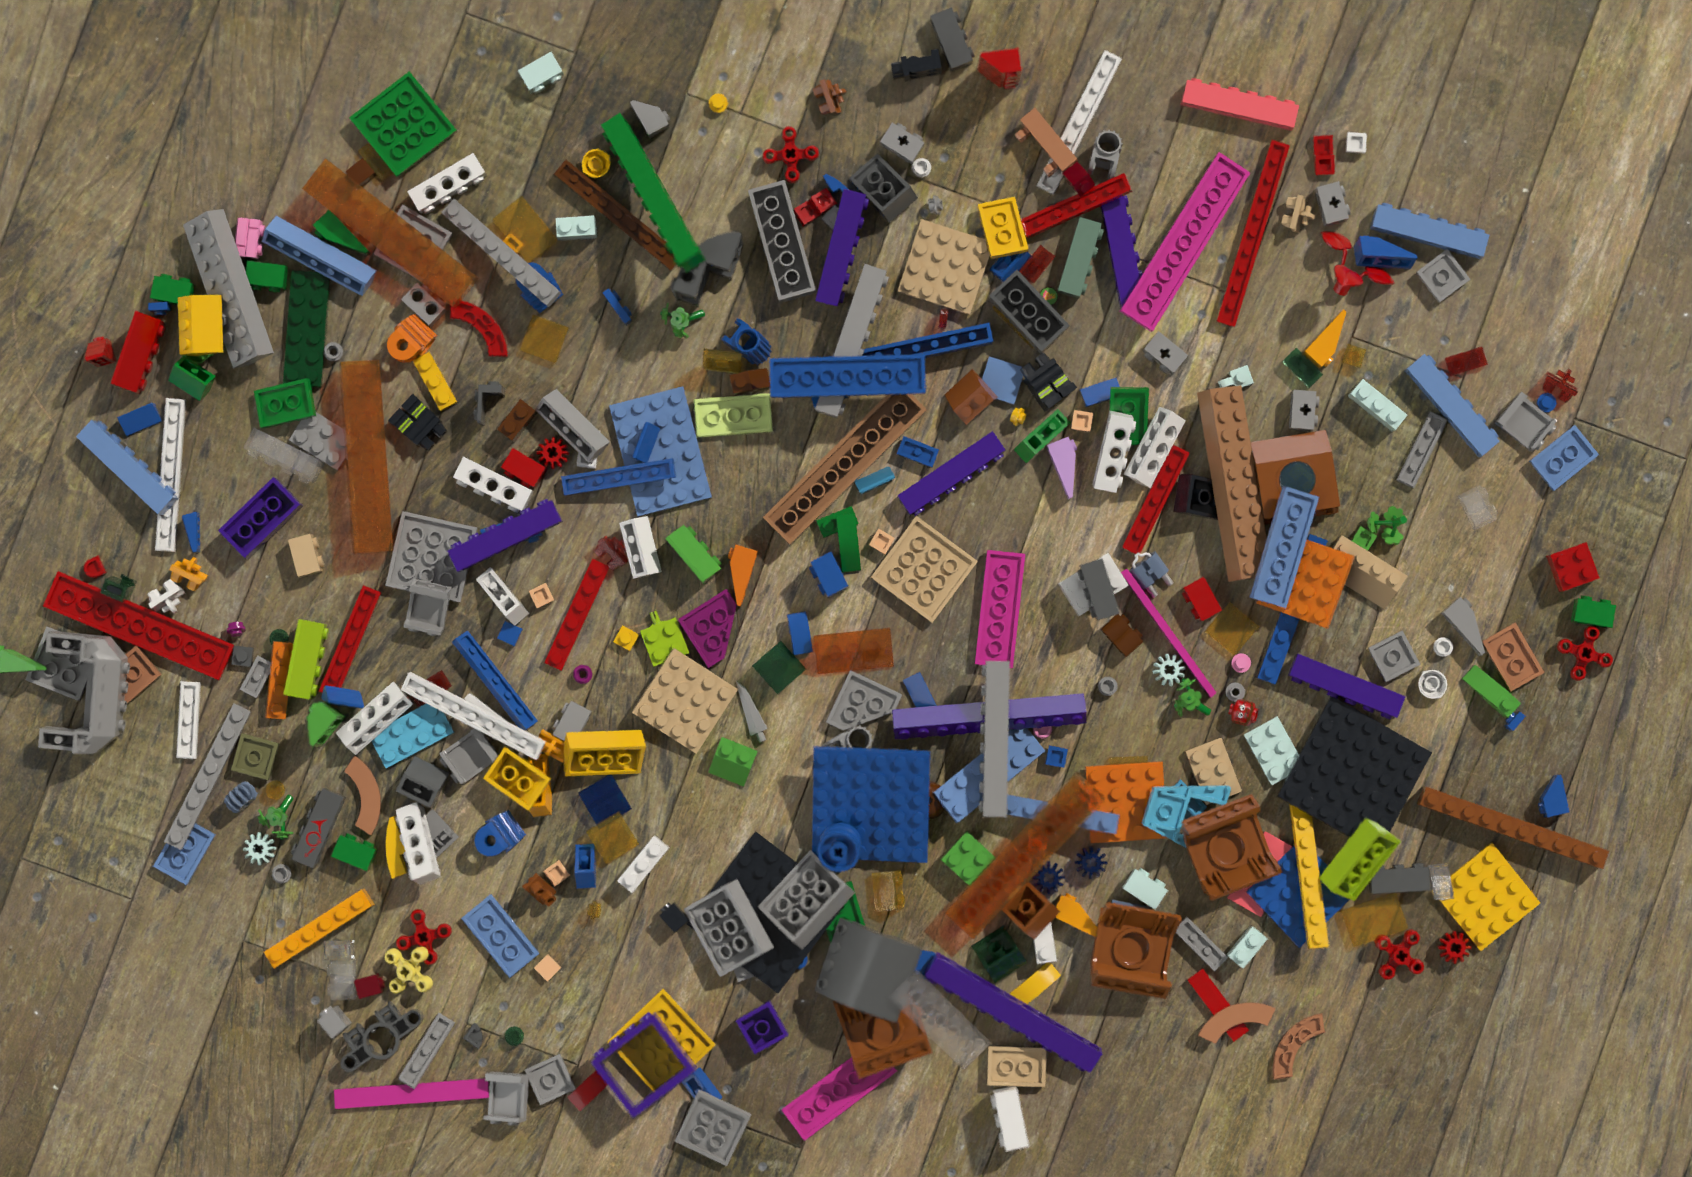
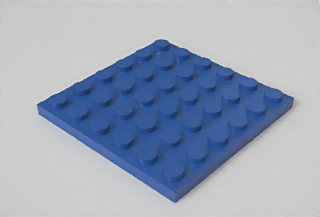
M814 746L812 852L818 857V845L825 828L835 823H845L854 827L860 834L862 845L858 860L927 863L930 751Z

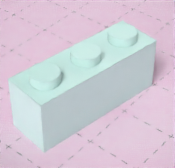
M1364 379L1360 380L1348 395L1349 398L1392 432L1407 417L1405 412Z

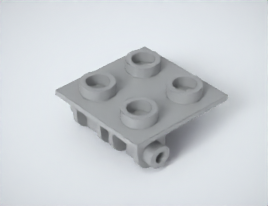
M432 809L426 815L437 858L459 836Z

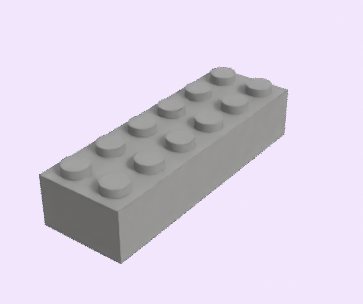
M785 180L748 190L779 303L816 293Z

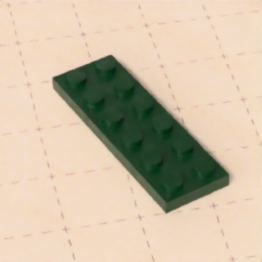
M291 271L283 384L308 378L310 379L311 387H322L330 279L318 272Z

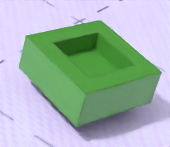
M1360 526L1351 541L1368 551L1377 535Z

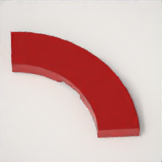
M450 299V319L461 320L474 326L486 342L489 357H508L506 340L496 321L486 311L472 303Z

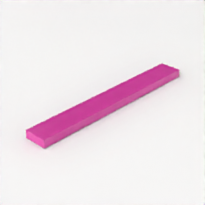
M1123 570L1121 574L1132 592L1183 660L1194 678H1196L1209 698L1213 697L1217 692L1129 570Z
M485 1078L418 1083L415 1089L406 1084L334 1089L335 1109L489 1098V1081H485Z

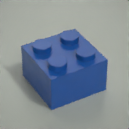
M832 552L810 562L812 566L809 567V570L814 579L818 577L820 581L818 587L823 596L827 595L829 598L849 588Z

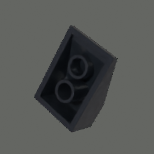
M1179 474L1173 512L1218 520L1212 479L1192 474Z

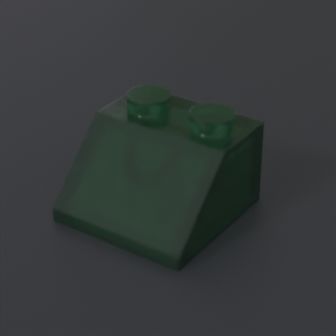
M782 641L752 665L778 695L806 670Z
M1004 925L971 946L994 983L1027 963Z

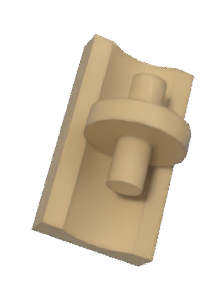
M1298 195L1297 198H1287L1286 208L1292 209L1294 212L1293 216L1284 215L1281 222L1283 226L1290 228L1295 233L1300 232L1301 224L1307 225L1309 219H1315V215L1310 213L1312 207L1306 206L1307 199L1304 196Z

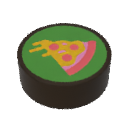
M1045 287L1040 291L1042 297L1051 306L1057 302L1058 293L1054 288Z

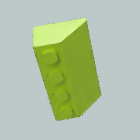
M298 619L284 695L312 700L313 696H316L318 685H315L316 678L320 677L322 669L319 666L320 658L323 659L325 654L323 643L324 640H327L329 634L327 624Z
M1366 818L1352 837L1348 839L1341 851L1336 854L1330 865L1325 868L1319 879L1332 892L1355 901L1401 841L1378 823Z

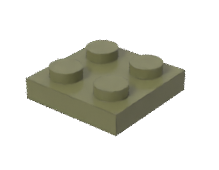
M241 733L231 770L269 780L280 743Z

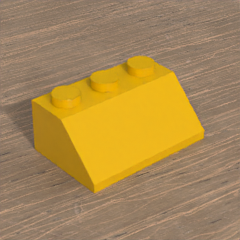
M222 295L178 297L179 354L203 356L223 353Z

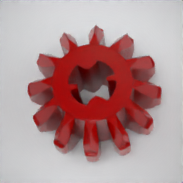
M552 437L551 443H549V440L545 438L544 442L547 445L539 444L543 451H537V455L543 456L538 460L539 462L545 461L544 467L547 468L551 463V469L554 470L555 463L561 468V460L565 463L568 462L563 455L568 456L570 452L563 451L567 449L568 445L564 444L561 446L562 439H559L556 443L555 437ZM554 448H556V452L558 453V455L556 457L553 456V458H550L551 454L549 453V451L551 449L554 450Z
M1452 931L1451 936L1445 933L1444 935L1447 940L1440 938L1439 941L1444 944L1437 947L1440 950H1444L1439 954L1440 957L1446 956V962H1449L1452 958L1453 964H1457V958L1460 962H1464L1462 955L1467 957L1470 955L1465 952L1466 949H1471V946L1465 945L1469 942V939H1463V933L1457 936L1456 931ZM1451 944L1458 945V948L1456 947V949H1458L1456 952L1450 950V947L1452 948Z

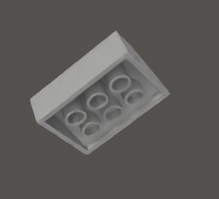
M810 850L764 899L758 908L797 946L803 949L855 892L833 871L824 867L819 858Z
M738 880L724 885L684 908L688 919L720 977L774 948Z

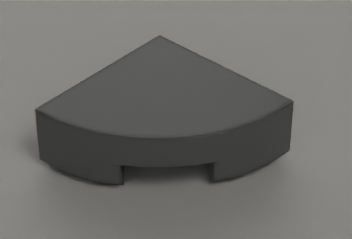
M474 1022L463 1039L479 1050L482 1045L483 1034L478 1024Z

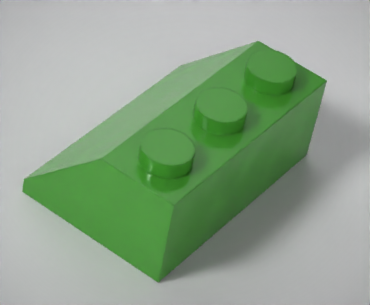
M683 525L665 539L705 584L722 570L719 567L722 563L715 555L711 557L708 554L709 548L703 541L698 542L695 536L697 534L690 526L686 528Z
M315 702L308 710L310 713L307 716L310 745L322 747L346 717L330 703Z

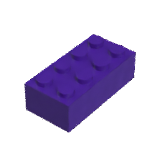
M273 477L218 531L244 558L249 559L303 505L277 478Z

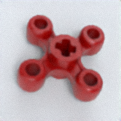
M787 126L782 130V138L785 141L784 148L780 151L766 149L762 154V158L769 165L777 161L784 162L787 165L785 179L788 183L794 184L800 179L799 171L796 168L798 161L801 159H807L808 161L817 160L819 150L812 145L805 149L797 148L794 143L797 136L796 130L791 126ZM792 132L793 134L791 137H788L786 133ZM814 151L815 155L810 156L808 153ZM787 152H789V153L795 152V153H794V156H795V157H794V158L790 157V158L788 159V158H787V157H788V156H787ZM772 154L773 158L767 159L766 156ZM794 173L796 176L795 178H790L789 174Z
M1596 626L1585 628L1583 633L1584 641L1580 645L1573 644L1569 639H1561L1557 643V650L1560 653H1570L1576 658V664L1570 670V676L1575 681H1581L1586 677V665L1591 661L1596 662L1602 668L1610 667L1613 663L1611 654L1598 653L1593 647L1595 640L1600 636V631ZM1590 630L1594 632L1593 637L1589 634ZM1563 643L1567 644L1566 650L1562 647ZM1583 649L1588 650V653L1584 657H1582L1581 653L1584 652ZM1603 657L1607 658L1606 664L1603 662ZM1577 670L1581 673L1579 677L1576 675Z
M415 909L412 911L410 919L416 926V932L412 936L402 935L398 937L396 947L401 951L408 950L412 945L425 947L428 953L433 956V960L429 961L426 959L424 963L433 965L436 963L438 955L432 948V942L436 938L446 939L450 937L452 928L449 924L442 923L436 929H429L425 924V912L421 909ZM416 913L421 915L420 920L415 918ZM443 927L447 929V934L441 932ZM426 932V937L428 938V941L424 940V942H422V937L420 936V933L424 934ZM401 940L407 942L406 946L401 945Z
M1413 929L1406 930L1402 942L1395 945L1391 943L1386 935H1378L1375 938V946L1379 950L1387 951L1389 955L1388 962L1379 968V975L1383 979H1392L1395 976L1396 968L1404 964L1413 974L1423 972V962L1417 958H1412L1409 953L1410 948L1420 940V935L1417 931ZM1399 951L1402 952L1400 958L1396 957V955L1399 954Z

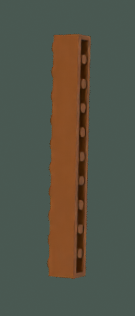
M1422 787L1417 801L1419 806L1599 869L1604 868L1609 853L1608 850L1429 787Z

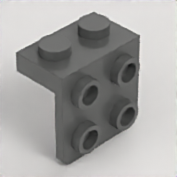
M488 381L487 385L478 384V389H475V401L478 402V408L474 409V420L481 426H485L486 395L505 396V388L499 382Z

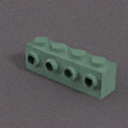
M1079 217L1057 293L1077 299L1080 298L1081 294H1085L1087 284L1084 283L1086 276L1090 277L1093 268L1090 265L1091 258H1096L1098 247H1095L1096 241L1101 240L1104 229H1100L1102 223Z

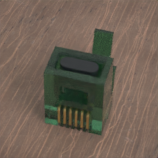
M121 574L120 578L111 576L105 579L100 593L124 602L131 598L137 581Z

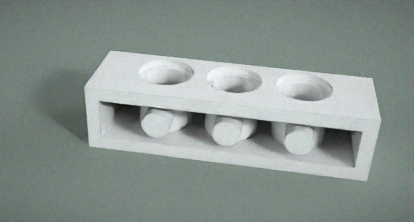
M474 153L407 192L421 214H428L435 209L434 206L437 204L447 203L452 199L451 196L456 193L458 195L468 190V186L473 183L474 185L481 183L487 175ZM463 171L469 172V177L466 180L460 179V174ZM446 181L453 182L451 189L446 190L443 188ZM431 190L436 191L434 199L427 198V193Z
M1159 407L1124 475L1138 484L1151 488L1186 420L1168 409Z
M1109 411L1092 483L1095 489L1116 493L1117 488H1121L1123 477L1120 475L1122 469L1125 470L1127 464L1125 454L1131 447L1129 437L1131 432L1134 433L1136 421H1133L1132 415ZM1117 430H1123L1124 435L1122 437L1116 438L1114 436ZM1113 448L1120 449V453L1117 456L1110 455V451ZM1108 467H1115L1116 470L1113 474L1108 475L1105 473Z
M465 457L462 458L453 478L457 479L456 484L465 488L469 485L474 488L473 492L481 496L487 494L491 496V501L499 505L504 502L509 505L507 509L515 513L526 509L533 494L532 490ZM474 473L480 474V480L477 483L471 482V475ZM491 481L497 482L498 487L495 491L488 490V484ZM507 490H514L515 496L513 499L507 500L505 498Z
M392 682L352 719L344 724L336 734L344 745L356 755L411 707L413 703L405 692L401 691V688Z
M415 802L397 809L395 820L401 831L400 840L405 847L404 857L409 864L408 874L410 879L421 885L440 878L441 875L424 807ZM419 841L418 845L414 847V844ZM423 858L422 863L418 865L420 859Z

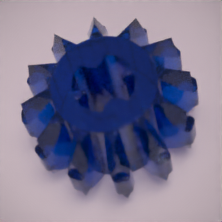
M1090 846L1089 853H1087L1085 848H1082V852L1085 855L1076 854L1077 857L1081 858V861L1076 860L1074 863L1081 864L1076 869L1077 872L1084 869L1082 877H1085L1087 872H1089V879H1093V872H1095L1097 877H1100L1098 870L1106 871L1105 868L1101 867V864H1108L1107 861H1101L1106 855L1103 853L1098 856L1101 849L1097 848L1095 853H1093V846ZM1094 857L1096 865L1088 868L1086 860Z
M1050 861L1046 863L1047 868L1040 863L1039 866L1042 870L1034 869L1039 876H1032L1034 880L1039 879L1038 882L1034 883V886L1037 887L1042 884L1039 889L1040 892H1043L1045 887H1047V894L1051 893L1050 887L1057 892L1058 889L1055 885L1063 886V883L1058 880L1065 879L1063 875L1058 876L1059 873L1063 872V869L1060 868L1055 871L1058 866L1057 863H1054L1052 868H1050ZM1045 873L1053 874L1052 882L1044 881Z

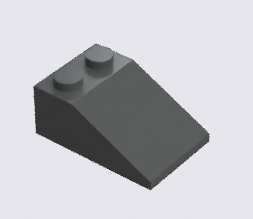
M878 153L849 178L861 193L867 194L866 198L869 199L872 206L889 223L918 198L911 186Z

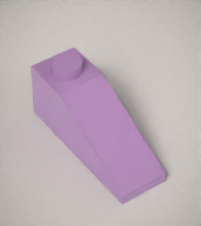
M1069 437L1047 445L1046 448L1069 500L1073 497L1075 451L1077 447L1073 439L1070 440Z

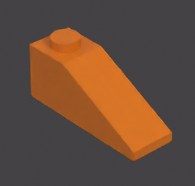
M735 545V548L730 549L728 559H731L730 566L737 606L741 607L758 551Z

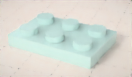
M1278 716L1243 734L1270 785L1288 776L1299 754Z

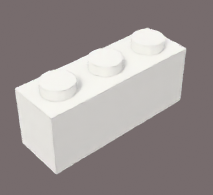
M648 516L619 523L633 579L662 572Z
M653 836L617 881L633 893L670 847L657 836Z

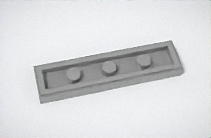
M1431 411L1429 412L1396 481L1414 489L1447 419Z
M441 1013L437 1014L398 1080L413 1089L417 1087L455 1025L454 1021Z

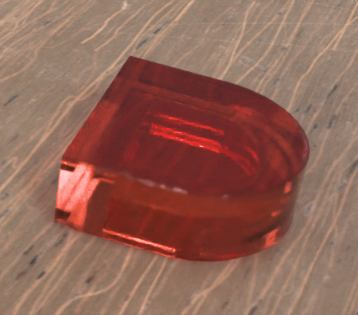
M941 309L938 329H946L947 309Z

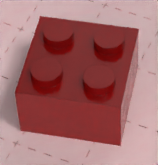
M1587 542L1546 556L1559 592L1600 578Z

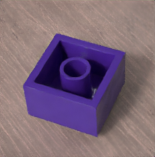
M770 1000L736 1019L754 1054L789 1035Z

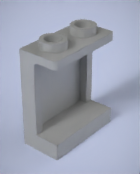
M1520 392L1496 420L1495 424L1530 452L1534 449L1539 450L1545 442L1542 439L1546 434L1551 435L1556 429L1554 424L1557 420L1549 417L1529 401L1527 395Z
M414 579L410 584L409 592L411 594L406 621L403 627L408 628L412 632H426L430 636L441 635L445 627L452 587Z
M474 728L446 750L440 752L441 758L439 760L445 768L449 767L453 772L450 774L453 780L463 785L493 764L499 754L484 733Z
M485 1073V1081H490L488 1115H484V1120H490V1124H501L504 1121L508 1122V1125L519 1126L520 1122L526 1121L529 1074Z

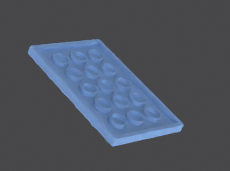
M683 386L609 405L624 466L643 463L635 460L633 453L645 422L660 428L648 462L674 459L676 478L630 485L638 517L712 498Z

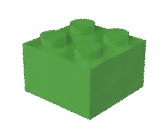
M965 831L941 860L970 886L994 860L995 856Z

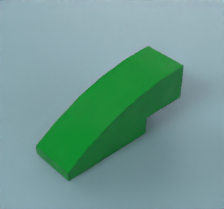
M855 513L836 515L842 572L861 570Z

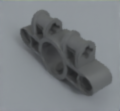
M389 1001L387 1006L374 1012L379 1022L371 1025L366 1031L360 1023H357L354 1029L348 1033H343V1037L352 1051L341 1059L342 1069L346 1072H352L371 1058L381 1060L394 1055L401 1046L402 1037L423 1022V1013L419 1009H412L401 1015L393 1002ZM411 1013L418 1015L419 1020L417 1023L410 1021L409 1016ZM381 1026L389 1028L390 1034L393 1037L395 1036L394 1049L391 1048L386 1051L387 1054L375 1052L372 1043H369L370 1033L375 1032ZM348 1057L354 1059V1067L347 1066L346 1059Z

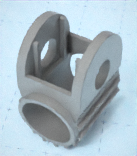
M1110 129L1108 131L1103 130L1095 138L1087 171L1090 176L1093 175L1095 167L1109 170L1107 179L1114 178L1123 145L1121 143L1122 138L1115 131L1112 132ZM1103 142L1110 143L1114 146L1115 151L1106 152L1100 148L1099 144ZM1098 158L1104 159V160H1109V161H1108V162H1104V161L1099 160Z
M859 725L858 727L853 726L822 745L830 747L837 743L838 747L853 748L849 743V735L852 731H858L864 735V748L871 747L873 740H871L870 730Z

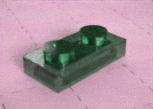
M1297 348L1282 361L1308 388L1323 375Z

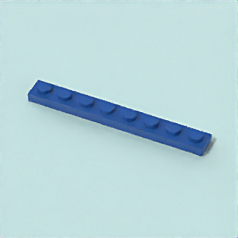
M1309 534L1307 540L1326 546L1328 541ZM1280 612L1257 676L1258 679L1276 684L1296 630L1298 618Z

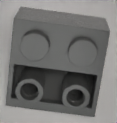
M415 756L403 774L396 792L432 808L446 782L449 772Z

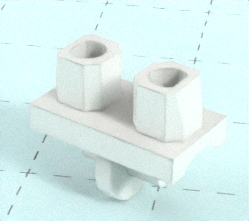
M169 579L163 584L167 591L166 593L161 595L155 589L147 594L150 600L149 606L156 612L162 609L164 613L169 610L176 613L177 609L175 606L181 603L178 598L185 594L183 588Z

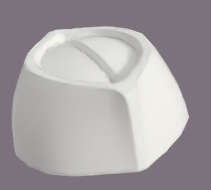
M1437 670L1422 671L1418 682L1420 692L1427 698H1442L1447 689L1446 677Z

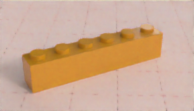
M365 888L361 889L264 951V954L273 968H276L375 904Z

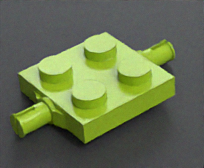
M657 610L654 611V615L653 612L649 613L653 624L649 628L641 630L640 634L653 667L663 664L673 648L684 655L689 654L676 617L667 621H660Z

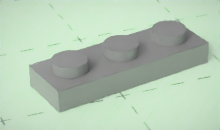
M1187 916L1181 921L1176 933L1216 971L1228 957Z

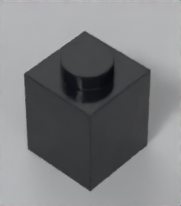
M668 902L660 909L662 914L659 916L674 933L689 921L687 915L675 902L672 905Z

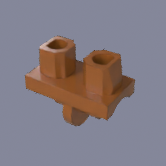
M823 79L819 81L820 84L813 88V92L816 98L825 96L826 102L819 105L821 114L841 113L839 103L844 102L842 95L847 93L846 89H839L838 84L832 85L831 80L826 81Z
M537 873L528 879V883L522 886L542 905L546 904L549 907L556 901L554 894L557 891Z

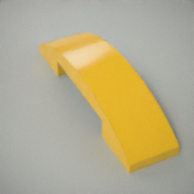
M1051 962L1045 963L1009 994L1028 1004L1061 975Z

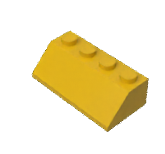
M642 730L566 732L564 741L565 776L640 774L646 748Z

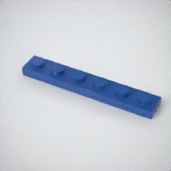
M671 458L561 476L563 493L566 496L676 478L674 459Z
M466 631L452 641L519 728L526 731L538 722L469 631Z

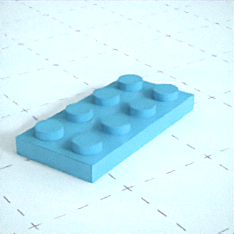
M425 704L396 719L374 738L372 743L387 769L455 732L444 712L429 704Z

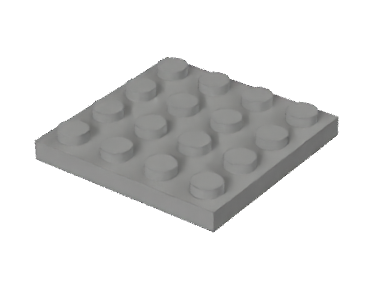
M402 511L385 586L409 591L410 584L414 579L452 587L449 600L461 603L468 569L457 572L447 551L456 542L461 541V543L468 541L467 537L477 533L478 528Z

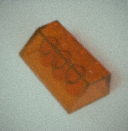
M890 628L813 636L818 674L894 667Z

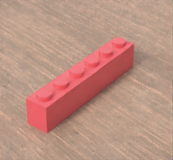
M1196 78L1186 81L1181 106L1290 131L1294 129L1299 105H1296L1292 100L1278 101L1274 96L1266 95L1261 97L1253 91H1247V93L1239 92L1238 88L1228 87L1226 89L1222 88L1220 84L1212 82L1204 84L1202 80Z

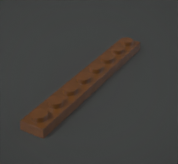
M568 160L561 164L554 173L557 178L672 272L676 267L672 259L675 256L673 253L670 254L664 244L667 243L665 240H662L659 235Z

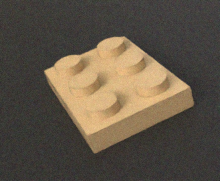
M1222 738L1185 751L1198 786L1228 785L1231 787L1229 796L1242 792ZM1204 801L1205 805H1208V804H1211V803H1212V802Z
M988 1046L987 1085L1045 1087L1046 1050L1043 1047Z

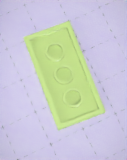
M770 393L694 399L697 438L773 432Z

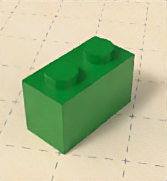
M247 261L246 274L252 290L261 291V288H269L268 291L274 293L286 290L288 267L286 265Z
M160 274V277L154 276L150 298L154 301L178 305V297L194 295L195 285L190 283L191 280L179 277V280L172 279L171 275Z
M183 356L174 364L168 381L201 401L210 392L216 376L186 356Z
M1581 595V598L1574 599L1571 622L1608 629L1613 628L1616 605L1611 604L1610 600L1600 599L1597 602L1592 601V597Z
M349 833L340 835L331 857L369 871L378 851L377 848H374L375 844L366 840L363 843L357 841V837Z

